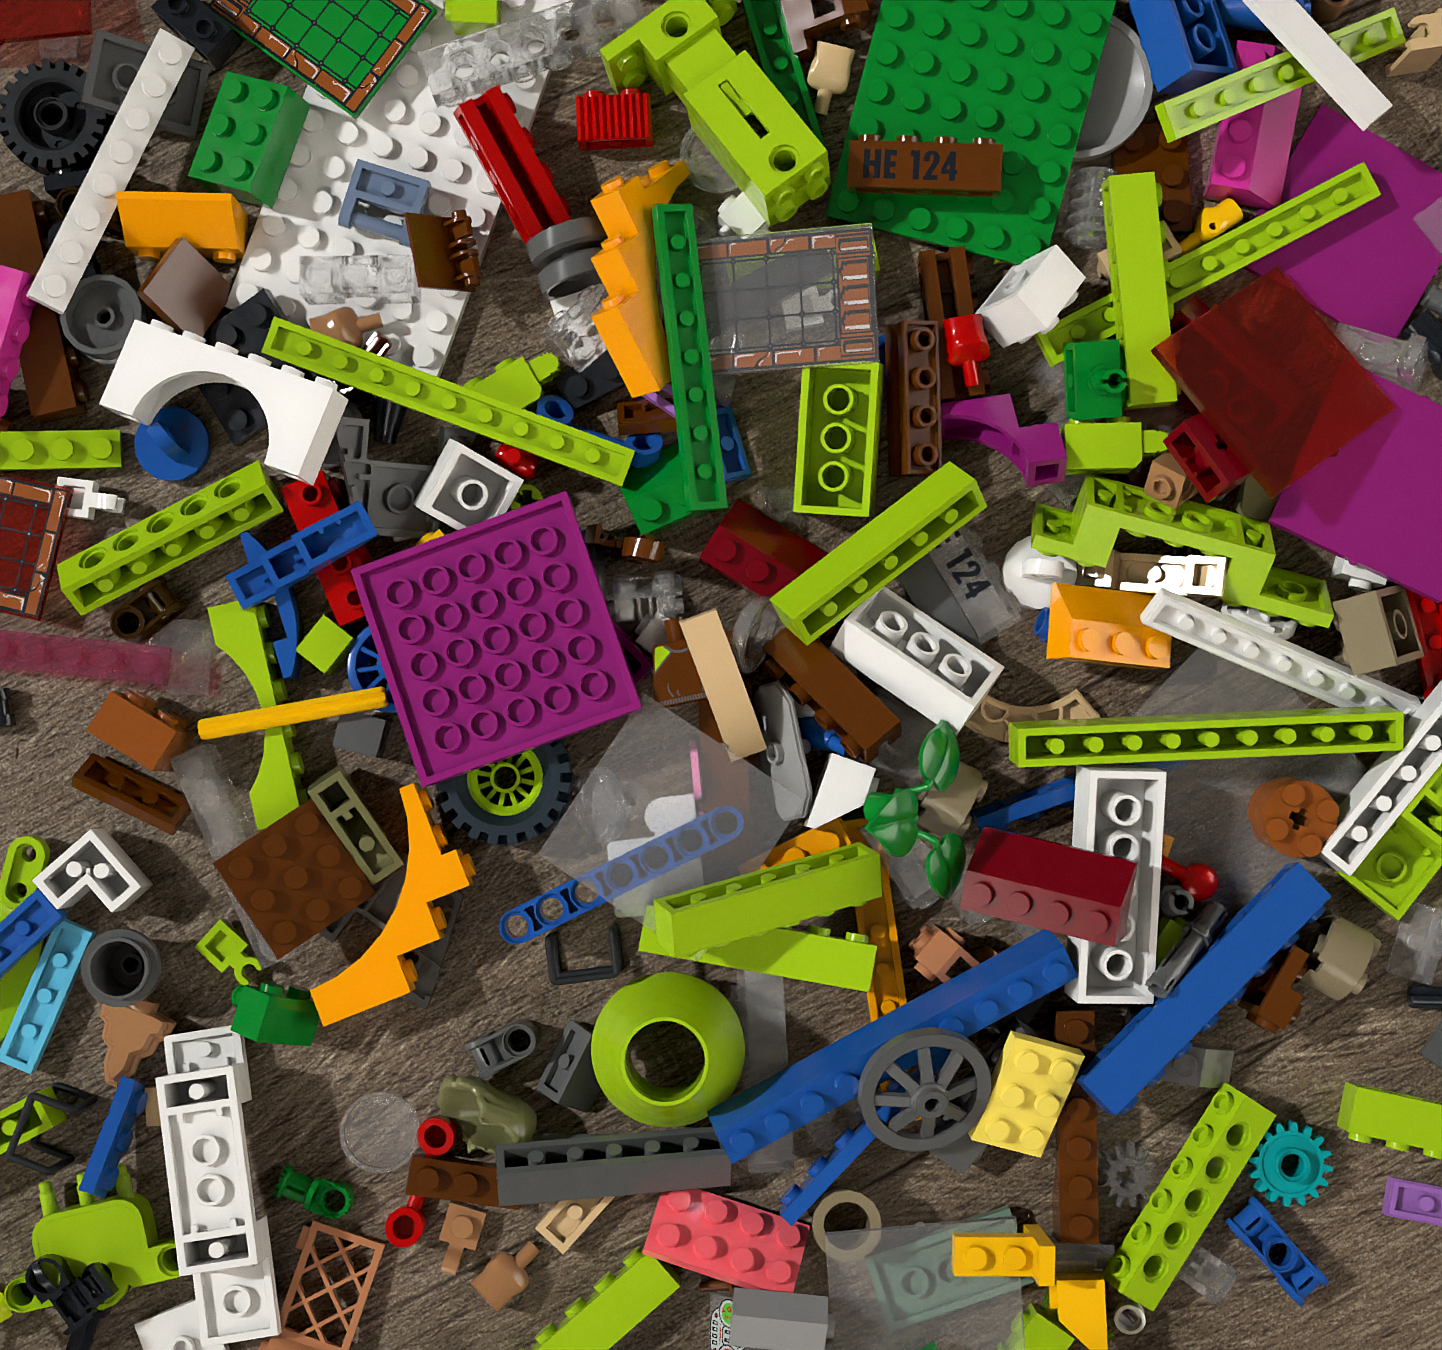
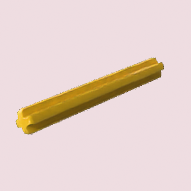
M380 686L200 719L198 721V733L201 739L209 740L383 708L388 705L387 692L384 687Z

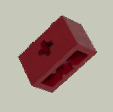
M1214 407L1184 420L1163 440L1165 446L1206 503L1235 489L1258 470V467Z

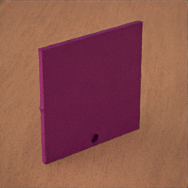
M1321 104L1288 159L1280 205L1362 162H1365L1381 195L1247 265L1243 269L1383 351L1388 352L1429 282L1437 276V269L1442 262V173L1367 129L1362 131L1352 120ZM1259 208L1253 219L1270 210Z
M1342 359L1334 372L1267 523L1349 561V564L1352 566H1360L1431 601L1441 602L1442 405L1431 401L1427 396H1420Z

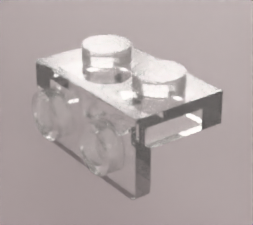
M602 284L591 285L585 288L577 296V302L567 311L561 310L549 320V326L543 331L547 338L557 346L579 373L607 350L591 318L594 313L603 307L601 301L609 296Z

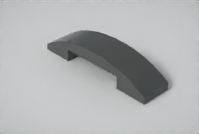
M927 554L894 578L897 584L901 585L914 607L985 653L965 614Z

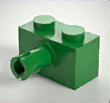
M1119 339L1063 342L1066 419L1088 420L1122 417V408L1126 404L1125 387L1127 382H1121V378H1127V376L1121 370L1124 367L1125 355L1123 348L1120 346Z
M262 981L260 987L240 984L234 989L231 996V1002L237 1009L230 1030L255 1042L311 1047L320 1016L314 1000L310 996V989L298 985H289L288 990H284L285 987Z

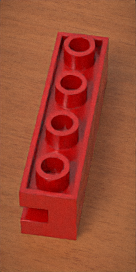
M496 85L485 91L482 96L474 100L471 98L458 105L453 114L522 241L526 245L532 237L541 231L571 220L569 216L572 215V212L563 195L558 196L551 183L553 175L550 168L544 161L540 162L533 150L535 142L531 133L526 127L521 128L514 114H516L517 110L512 98L507 92L502 93L499 85Z

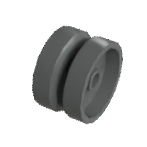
M582 217L554 225L532 237L525 245L532 266L542 269L537 276V280L544 299L556 300L603 284L590 259L603 249L601 243L608 238L598 217Z
M96 274L79 281L64 313L60 315V323L65 337L76 349L93 362L108 369H114L134 320L150 324L152 319L158 320L156 312L136 294L137 291L127 281L114 275Z

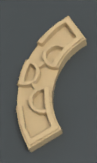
M1074 689L1057 701L1033 707L1010 705L987 694L964 726L988 738L1009 743V722L1101 717L1077 689Z

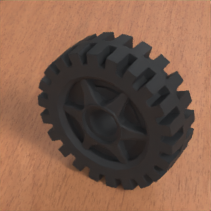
M50 60L41 61L42 67H38L35 63L27 66L29 72L26 74L19 70L14 75L17 81L14 84L8 81L4 87L8 92L7 95L0 94V105L2 106V109H0V134L4 137L2 140L22 163L42 175H55V171L62 168L90 169L91 162L95 159L115 116L80 105L87 72H84L74 64L70 66L65 61L57 60L56 64H53ZM63 113L62 120L58 124L51 126V119L56 114Z

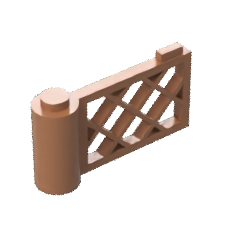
M316 1219L313 1220L311 1226L304 1224L295 1247L301 1249L302 1253L280 1312L282 1332L279 1335L271 1336L270 1339L264 1337L258 1350H350L386 1243ZM318 1231L333 1235L339 1248L338 1251L323 1259H320L314 1246ZM342 1239L353 1243L345 1247ZM359 1245L374 1249L375 1252L371 1264L356 1272L347 1251ZM311 1254L315 1263L306 1267ZM342 1254L351 1275L332 1284L323 1263ZM317 1267L326 1288L307 1297L301 1284V1279L304 1273ZM367 1272L364 1284L362 1285L359 1276ZM353 1279L360 1295L357 1303L343 1309L334 1289ZM298 1291L301 1301L293 1304ZM329 1292L337 1313L319 1322L310 1301ZM304 1304L313 1325L302 1331L286 1327L290 1311ZM354 1310L351 1321L349 1322L346 1313ZM340 1317L347 1331L343 1344L339 1345L327 1341L321 1326ZM316 1330L318 1337L309 1335L307 1333Z

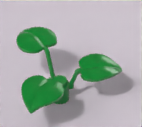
M940 720L939 724L927 734L919 752V769L926 781L921 785L906 789L896 788L893 794L869 793L864 802V816L868 821L864 829L879 841L886 852L894 857L906 856L913 848L917 837L929 841L934 849L930 851L926 858L927 878L933 890L941 898L950 899L951 894L958 887L964 872L966 862L964 843L959 835L950 832L945 833L941 840H939L936 836L918 829L916 823L919 820L916 793L932 789L933 785L938 791H946L954 782L959 769L960 752L957 738L950 725L946 721Z

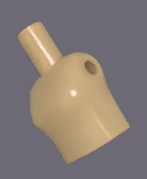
M817 41L815 55L807 77L808 85L818 90L814 104L815 113L827 115L832 94H843L847 91L855 50Z

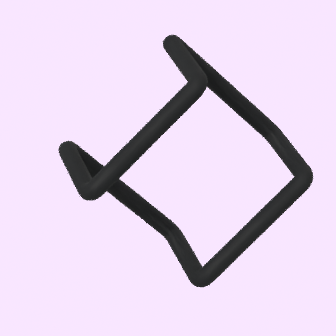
M613 923L608 930L612 965L563 972L558 935L555 931H551L545 937L550 982L553 985L559 986L618 977L624 967L619 925Z
M60 1082L52 1085L55 1095L60 1090L84 1101L71 1106L40 1093L33 1092L29 1094L6 1151V1157L9 1161L46 1175H51L73 1163L75 1157L72 1154L38 1142L41 1134L31 1139V1146L63 1160L47 1167L14 1154L34 1101L70 1114L77 1113L98 1101L96 1096Z

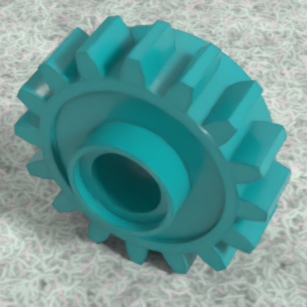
M1290 1119L1287 1120L1285 1127L1276 1120L1273 1121L1272 1129L1265 1133L1248 1160L1252 1167L1246 1170V1174L1250 1178L1257 1179L1253 1187L1258 1192L1266 1190L1265 1198L1271 1202L1276 1201L1279 1197L1280 1203L1285 1207L1290 1206L1292 1198L1299 1205H1305L1304 1195L1306 1194L1317 1199L1319 1194L1315 1187L1318 1184L1327 1187L1329 1184L1322 1178L1323 1172L1333 1171L1332 1166L1324 1163V1159L1332 1155L1331 1151L1319 1147L1323 1143L1324 1138L1317 1133L1311 1135L1312 1128L1304 1123L1298 1129L1297 1122ZM1293 1154L1295 1159L1293 1166L1289 1170L1282 1171L1281 1162L1283 1158Z

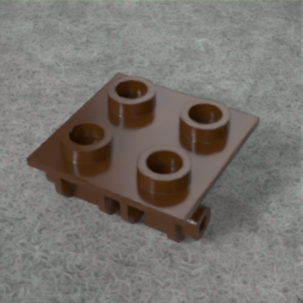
M466 210L452 212V218L410 212L404 213L418 288L476 292L475 287L481 285L480 279L483 275L480 271L477 257L478 250L468 249L476 245V239L468 238L473 235L471 225L472 219L470 216H467Z

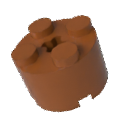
M1286 775L1266 781L1254 791L1248 804L1247 815L1254 836L1266 847L1290 857H1315L1322 851L1323 845L1337 828L1339 806L1321 786ZM1291 812L1295 813L1293 820L1289 818Z

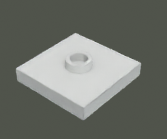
M196 1299L139 1320L134 1324L143 1350H230L228 1343L201 1347Z

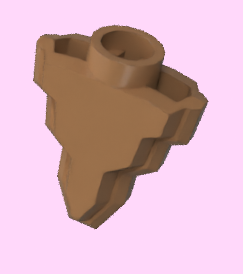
M148 996L144 1000L126 1007H112L102 1004L99 1016L105 1022L102 1039L108 1047L103 1062L106 1084L118 1088L122 1076L127 1078L133 1076L141 1059L153 1055L159 1043L164 1041L165 1036L172 1035L177 1022L157 1012L160 1005L158 1000Z

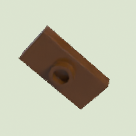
M673 397L664 398L674 405ZM648 400L617 403L619 436L645 433L660 434L666 431L677 430L676 419Z

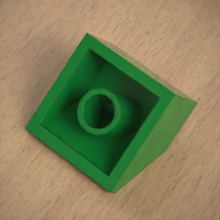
M678 443L661 450L660 458L653 465L645 468H636L630 465L623 487H619L640 535L647 533L656 536L709 512H686Z

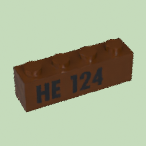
M862 134L858 136V140L849 141L847 188L849 193L1000 198L1003 144H995L996 140L992 138H974L972 143H957V138L948 136L935 137L934 142H919V137L911 135L897 136L896 141H881V136Z

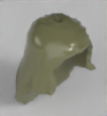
M451 1074L449 1077L444 1078L440 1084L437 1105L441 1109L443 1116L452 1119L456 1126L461 1128L462 1140L467 1144L468 1153L476 1149H482L484 1152L496 1155L495 1145L530 1142L536 1130L537 1116L533 1107L522 1097L500 1090L491 1083L473 1075L456 1076Z

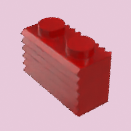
M637 88L624 89L621 91V95H606L604 91L591 90L585 92L584 97H575L577 138L580 151L653 147L650 93H643L641 89Z

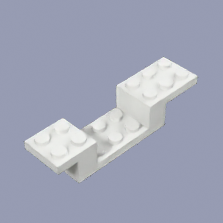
M232 1025L165 1036L164 1047L168 1075L155 1078L179 1277L193 1274L201 1347L276 1336L282 1332L267 1215L258 1217L255 1215L242 1103L252 1100L245 1039L244 1036L230 1030Z

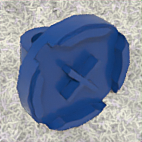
M178 407L161 408L150 426L142 423L138 426L134 439L135 455L142 468L157 479L168 482L187 481L201 472L210 457V433L204 422L188 410Z

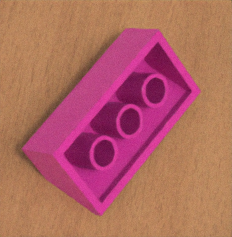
M1237 40L1233 50L1239 71L1284 53V51L1273 45ZM1302 87L1218 122L1204 199L1223 201L1226 198H1231L1239 205L1269 210L1280 206Z

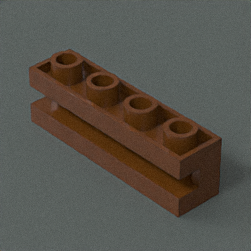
M965 246L950 247L948 252L935 254V249L920 251L916 263L924 320L938 321L940 404L950 401L983 398L985 389L990 388L987 366L982 367L981 362L977 363L981 385L966 388L963 367L950 365L947 362L945 352L946 337L942 322L953 317L975 314L979 309L977 293L971 294L969 281L974 279L973 259L971 256L966 257Z
M903 320L897 322V325L884 326L889 477L930 476L942 467L938 321Z
M785 627L762 646L765 658L763 666L769 675L776 681L782 679L790 687L788 691L794 700L801 706L807 704L815 712L814 717L819 725L827 732L833 730L841 738L840 744L852 758L859 756L868 765L879 755L878 748L884 742L891 745L902 736L901 720L818 639H815L807 646Z

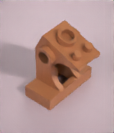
M926 924L920 930L921 934L916 940L913 939L908 944L912 949L909 954L919 961L914 968L930 982L936 977L943 983L951 980L946 975V972L959 957L970 965L967 968L969 970L997 955L995 951L986 946L978 957L974 959L962 948L966 941L949 926L943 932L935 925L930 928Z

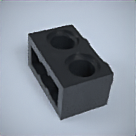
M157 0L151 6L161 22L182 41L195 48L194 51L216 71L242 45L233 29L200 0Z

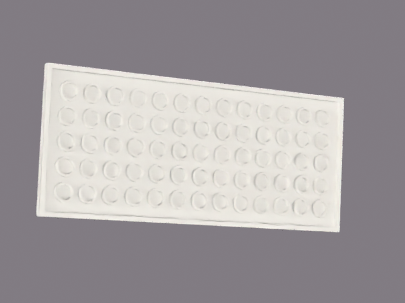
M424 0L437 10V14L357 120L307 85L303 99L311 106L273 208L270 209L263 206L261 208L225 307L233 311L264 288L271 291L289 322L310 330L309 318L325 315L341 307L352 308L358 318L380 313L383 327L364 332L361 349L373 333L378 331L387 336L392 343L391 349L384 356L385 358L440 378L471 292L418 288L411 248L399 245V240L354 226L348 229L338 225L340 210L357 159L430 181L431 188L422 214L452 218V212L466 210L467 216H470L472 219L471 225L473 235L468 238L476 239V245L468 249L478 250L477 257L479 266H481L503 204L453 112L461 103L471 98L474 100L482 96L485 91L499 85L502 93L507 92L512 98L517 110L514 115L521 128L526 127L530 132L578 0H502L500 37L455 35L451 22H446L445 0ZM359 202L357 212L401 226L404 224L405 216L362 202Z

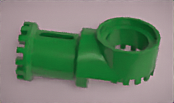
M288 1164L284 1167L283 1173L280 1174L283 1179L278 1178V1181L281 1183L276 1184L273 1197L277 1199L283 1196L303 1204V1209L330 1219H338L345 1215L352 1208L355 1200L354 1191L347 1183L342 1181L331 1182L318 1176L313 1179L293 1171V1166ZM335 1189L344 1194L346 1202L343 1209L333 1210L328 1206L326 1202L328 1191Z

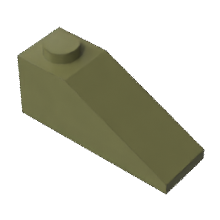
M342 764L309 785L308 794L372 886L405 864L364 796Z

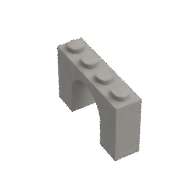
M734 1287L730 1319V1346L769 1350H831V1344L825 1343L826 1338L833 1339L835 1314L828 1313L827 1296Z

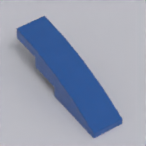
M358 501L291 535L292 539L258 555L259 559L231 572L225 577L242 609L246 611L348 555L377 537L378 533L361 501Z

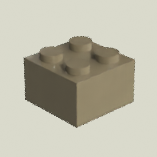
M1396 585L1332 602L1334 607L1333 623L1336 629L1341 632L1345 646L1343 648V658L1347 667L1351 668L1353 676L1397 666L1425 657L1404 587Z

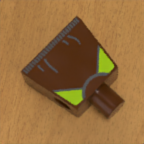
M686 617L663 621L668 643L652 646L654 705L656 710L708 699L679 621L686 619Z

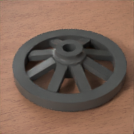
M937 1027L914 1029L887 1041L872 1055L865 1065L859 1080L858 1103L867 1126L882 1142L905 1151H929L953 1143L975 1126L983 1115L990 1099L991 1075L979 1049L965 1036L952 1030ZM930 1047H943L952 1050L938 1075L933 1074ZM917 1049L920 1074L912 1077L894 1061L902 1055ZM965 1057L972 1065L974 1075L948 1086ZM884 1071L906 1089L905 1093L875 1091ZM972 1091L971 1097L964 1108L949 1102ZM875 1106L908 1108L885 1122L877 1114ZM945 1115L952 1119L945 1125L934 1129L935 1118ZM922 1117L920 1132L900 1130L917 1118Z

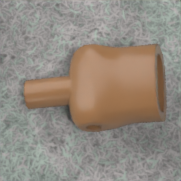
M341 307L325 315L309 318L311 330L361 348L363 344L364 332L383 327L380 313L358 318L355 311L350 307Z
M530 1241L514 1257L505 1251H500L470 1284L496 1312H499L510 1299L527 1287L529 1277L524 1268L540 1251Z

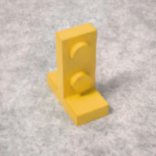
M1024 1224L1023 1233H952V1273L954 1276L1033 1277L1038 1286H1055V1245L1039 1224Z

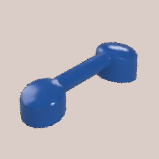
M546 395L538 401L536 414L635 450L631 462L633 467L645 468L653 465L660 458L663 439L658 433L629 435L624 441L572 424L573 409L561 397Z

